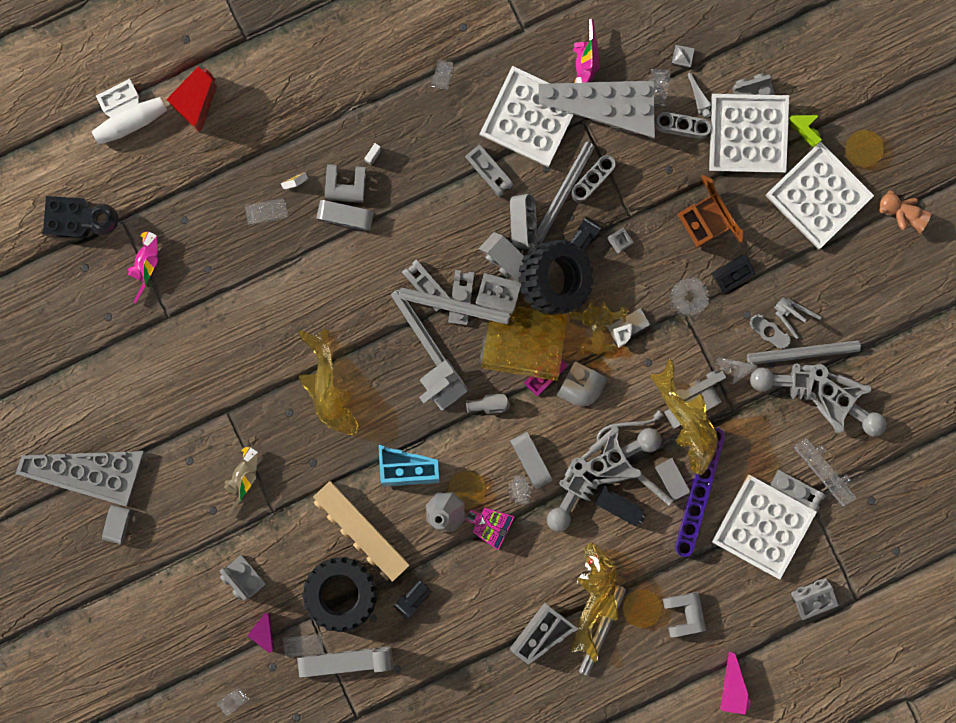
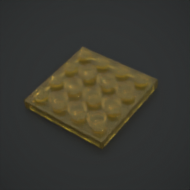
M515 306L513 314H510L508 324L489 320L481 368L558 381L568 314H542L539 310H534L533 308Z

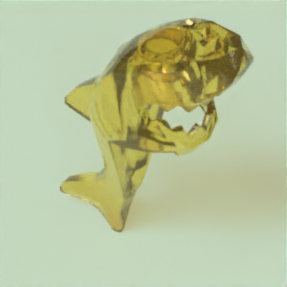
M323 329L317 335H311L303 330H299L301 339L314 351L318 358L316 373L312 375H299L301 384L313 399V406L317 417L323 424L335 431L355 435L358 431V422L352 416L350 409H342L345 404L350 403L352 395L350 391L346 392L333 387V366L327 330Z
M668 359L662 373H652L650 377L658 387L671 412L683 426L678 438L675 439L676 444L682 447L689 444L691 449H689L687 454L689 456L690 468L694 473L702 475L715 455L718 442L717 433L707 418L706 404L702 394H699L690 402H685L676 393L674 385L675 367L673 361Z

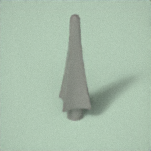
M688 73L699 115L703 114L704 118L707 119L711 117V104L697 85L692 73Z

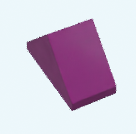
M270 612L265 613L247 635L268 653L274 651Z

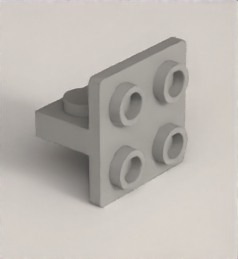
M484 273L476 304L513 314L521 283Z
M448 360L443 361L420 379L427 392L419 398L423 404L429 400L431 402L435 401L440 410H444L468 392L467 386Z

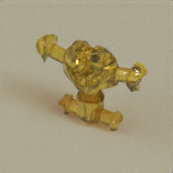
M601 301V306H593V302H590L587 310L583 313L575 312V310L567 313L570 323L573 319L580 320L582 324H585L593 331V336L590 337L593 344H584L582 342L579 347L582 355H585V352H593L597 355L604 352H612V355L615 354L617 346L614 342L612 344H604L606 337H604L603 331L611 323H614L613 320L622 318L626 322V316L629 311L626 307H622L621 311L612 313V310L607 308L604 301Z

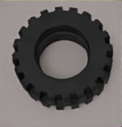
M567 240L540 243L527 252L528 255L523 257V265L519 267L521 276L518 277L519 283L521 282L522 286L520 290L522 294H525L526 297L524 299L526 302L531 303V307L534 310H539L540 313L549 315L565 314L580 309L582 304L587 302V295H591L593 289L591 284H594V278H592V273H594L593 267L589 265L591 263L589 258L584 256L585 252L581 248L577 249L578 245L575 243H570ZM552 261H555L561 267L564 274V287L559 295L553 291L548 281V270Z
M335 557L325 560L309 573L303 586L302 598H304V607L309 613L308 616L318 626H322L328 631L343 632L355 629L370 617L375 608L378 597L375 578L368 568L357 560L348 557ZM333 577H348L358 588L357 603L347 612H334L323 601V587Z

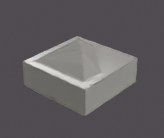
M676 45L672 65L690 68L694 48Z
M624 227L607 237L617 254L634 243Z

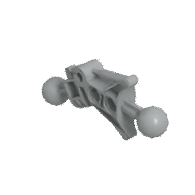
M796 363L792 366L790 375H773L767 368H757L751 374V385L757 391L765 392L771 389L772 386L790 387L792 399H795L796 395H798L799 400H801L804 395L806 400H813L817 405V409L833 426L836 433L844 431V419L847 413L861 421L863 430L870 436H880L886 430L887 422L883 415L876 412L868 413L855 404V401L861 395L871 392V386L863 385L841 375L837 376L829 373L828 369L822 364L800 366ZM827 376L830 377V378L835 379L836 382L841 383V384H843V385H845V386H848V387H850V388H841V387H839V386L836 385L834 382H832L831 380H829V379L827 378ZM813 383H816V394L811 392ZM824 386L831 389L830 396L824 394ZM840 397L846 399V407L839 404Z
M613 426L610 431L589 448L586 454L581 458L572 460L565 473L564 480L559 482L560 486L566 489L568 493L560 507L554 508L548 513L546 519L549 528L555 532L565 531L570 526L571 516L569 513L577 498L591 501L588 495H594L591 489H597L599 484H611L640 478L642 472L633 468L626 459L642 450L645 452L656 451L662 441L660 433L653 428L643 429L636 441L620 448L617 439L619 428ZM606 444L602 455L588 462L585 461L592 453L595 454ZM612 453L620 455L621 460L618 463L611 462L610 455ZM597 461L601 462L604 466L600 472L594 471L592 467ZM577 464H581L582 469L577 470L575 466ZM586 472H588L589 474H591V475H593V476H595V477H597V478H605V479H601V480L595 479V480H593V482L591 483V482H590L587 478H585L583 475H584Z

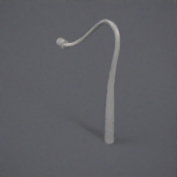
M658 410L653 415L654 418L652 420L608 425L599 431L597 441L606 430L611 429L613 426L623 427L652 424L660 420L664 414ZM612 454L610 455V458L616 461L617 463L620 461V459H618L617 457L613 456ZM643 474L638 478L668 506L674 501Z

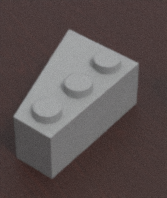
M493 232L480 246L479 250L486 255L485 258L492 265L496 264L500 268L499 272L506 278L509 276L513 281L519 283L518 277L521 276L519 267L523 265L522 259L524 256L504 236Z
M544 602L510 650L529 665L546 653L552 646L563 641L572 632L577 631L578 628Z

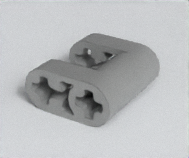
M327 164L325 200L363 203L366 167L356 166L354 185L337 184V165Z
M699 592L663 598L665 609L684 606L687 620L685 624L668 627L670 637L706 631Z

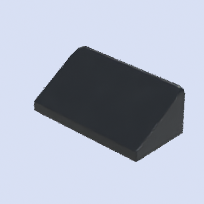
M741 255L711 274L722 293L756 273L749 259L745 255Z

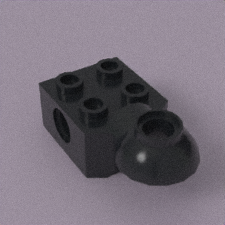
M46 196L43 234L47 237L86 239L91 230L95 234L107 235L117 227L119 221L118 214L108 204H97L91 207L89 201L84 198ZM105 214V222L98 223L99 215Z

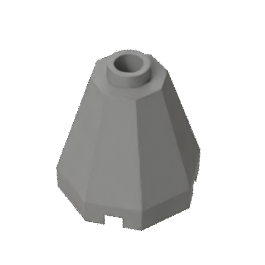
M453 492L437 493L426 504V521L438 532H454L466 519L465 503Z

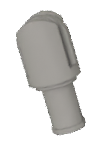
M504 394L485 395L483 399L466 400L467 412L484 410L487 414L501 413L507 411L510 407L509 400Z

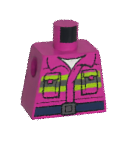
M484 508L481 514L470 510L466 520L476 525L473 530L474 534L499 550L514 516Z

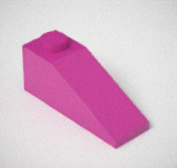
M729 651L720 709L726 712L746 715V710L750 709L751 699L748 698V692L734 652Z

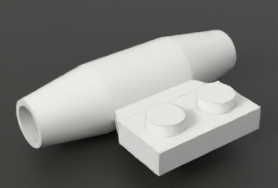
M128 79L96 95L103 112L110 118L95 128L92 134L99 145L120 139L150 124L165 113L167 108L161 97L139 103V95L132 81Z

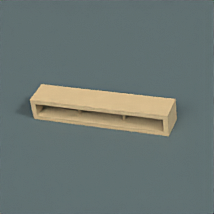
M329 481L313 496L315 499L313 503L321 511L325 509L329 514L327 518L334 525L338 523L341 526L340 532L347 539L351 537L355 541L354 547L360 553L364 551L368 555L366 559L373 567L377 565L382 570L380 574L387 581L390 579L393 582L410 565L332 481Z

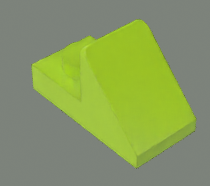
M818 115L791 116L788 119V124L814 148L822 139L819 132L814 128L811 129L809 125Z

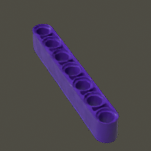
M719 428L710 429L705 435L675 543V552L682 557H688L694 551L725 439L724 432ZM713 431L718 432L720 435V439L717 442H713L710 438ZM707 450H712L715 454L714 459L711 461L705 457ZM703 468L709 470L710 475L707 479H703L700 476V471ZM697 487L704 489V495L701 498L695 495ZM693 505L699 508L697 516L690 514V508ZM687 524L694 526V532L691 535H687L684 531ZM685 542L688 544L689 550L686 553H681L679 546Z

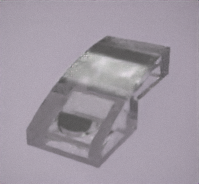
M285 198L245 206L248 225L289 217Z

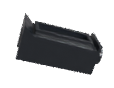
M604 485L594 503L635 527L637 524L641 525L646 517V514H644L645 509L640 510L641 507L610 490L608 492L606 485Z

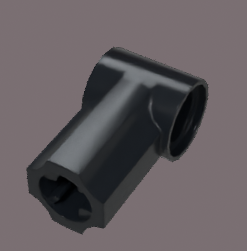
M586 216L570 243H575L578 245L577 249L581 248L585 251L602 226Z
M419 580L393 607L407 620L432 591Z

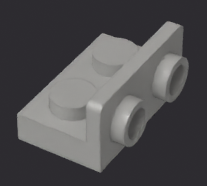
M765 73L754 76L753 80L747 81V78L736 81V85L732 88L733 93L775 95L771 83V74L765 75Z
M827 579L817 580L813 584L800 587L791 592L802 620L838 606L833 588Z

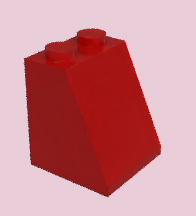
M199 66L166 99L198 132L203 128L217 89L214 83L216 79L206 68L202 70Z

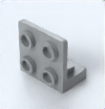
M240 555L230 565L220 570L222 574L220 578L226 585L230 584L234 588L232 592L239 600H248L266 585L243 555Z

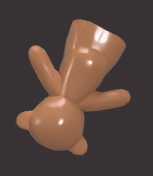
M891 190L883 196L880 202V212L886 215L896 214L901 230H906L907 225H911L917 234H921L932 215L930 212L914 206L918 203L917 198H910L901 202L900 198Z

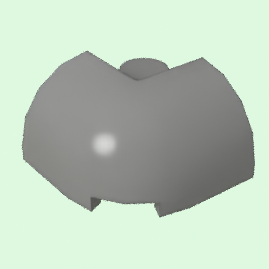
M575 361L557 396L576 406H589L599 398L608 379Z

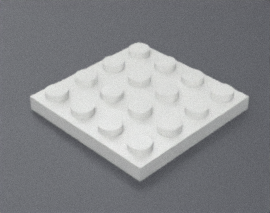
M512 66L480 132V136L549 167L573 114L540 105L539 84L550 83Z
M712 94L709 171L786 172L789 95Z
M819 142L765 196L820 249L874 195Z
M747 475L712 543L768 574L781 579L811 524L816 511L753 476Z

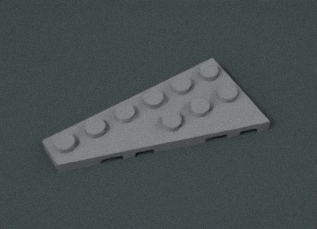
M654 81L539 84L540 105L566 111L573 115L586 117L593 121L655 139Z
M144 451L22 455L16 474L128 507Z

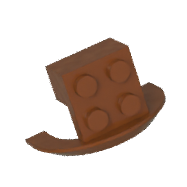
M702 175L701 179L710 197L696 205L693 204L677 214L697 249L728 230H731L738 242L742 243L743 230L738 227L714 186L712 178Z

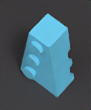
M379 445L382 487L440 483L437 459Z

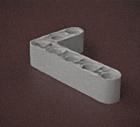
M391 646L297 657L299 677L374 669V672H383L393 668Z

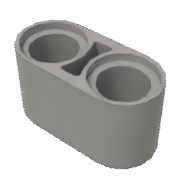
M116 505L110 506L102 540L120 545L123 543L131 509Z

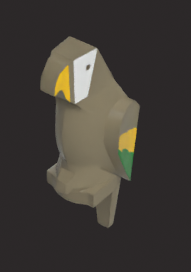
M246 446L241 450L244 452V461L236 467L232 479L224 482V488L238 496L227 513V517L230 516L256 479L258 451L252 447Z

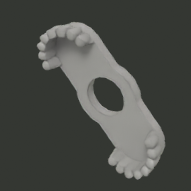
M760 314L750 319V327L760 334L763 340L769 341L780 349L788 347L791 341L789 335L780 331L774 323L768 322ZM768 326L772 327L775 331L772 337L764 335V329Z

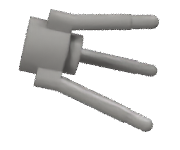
M783 296L774 307L777 310L775 314L780 317L793 336L799 339V336L783 314L787 316L791 312L798 319L806 323L807 320L793 309L795 307L819 320L822 317L793 302L790 298L786 299Z

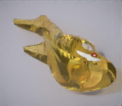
M591 542L585 547L584 556L586 559L585 567L589 571L592 570V574L586 575L584 573L577 578V584L580 583L591 595L582 612L575 640L570 651L572 653L584 651L596 663L598 652L592 639V627L598 616H606L617 621L618 609L614 593L618 576L609 556Z

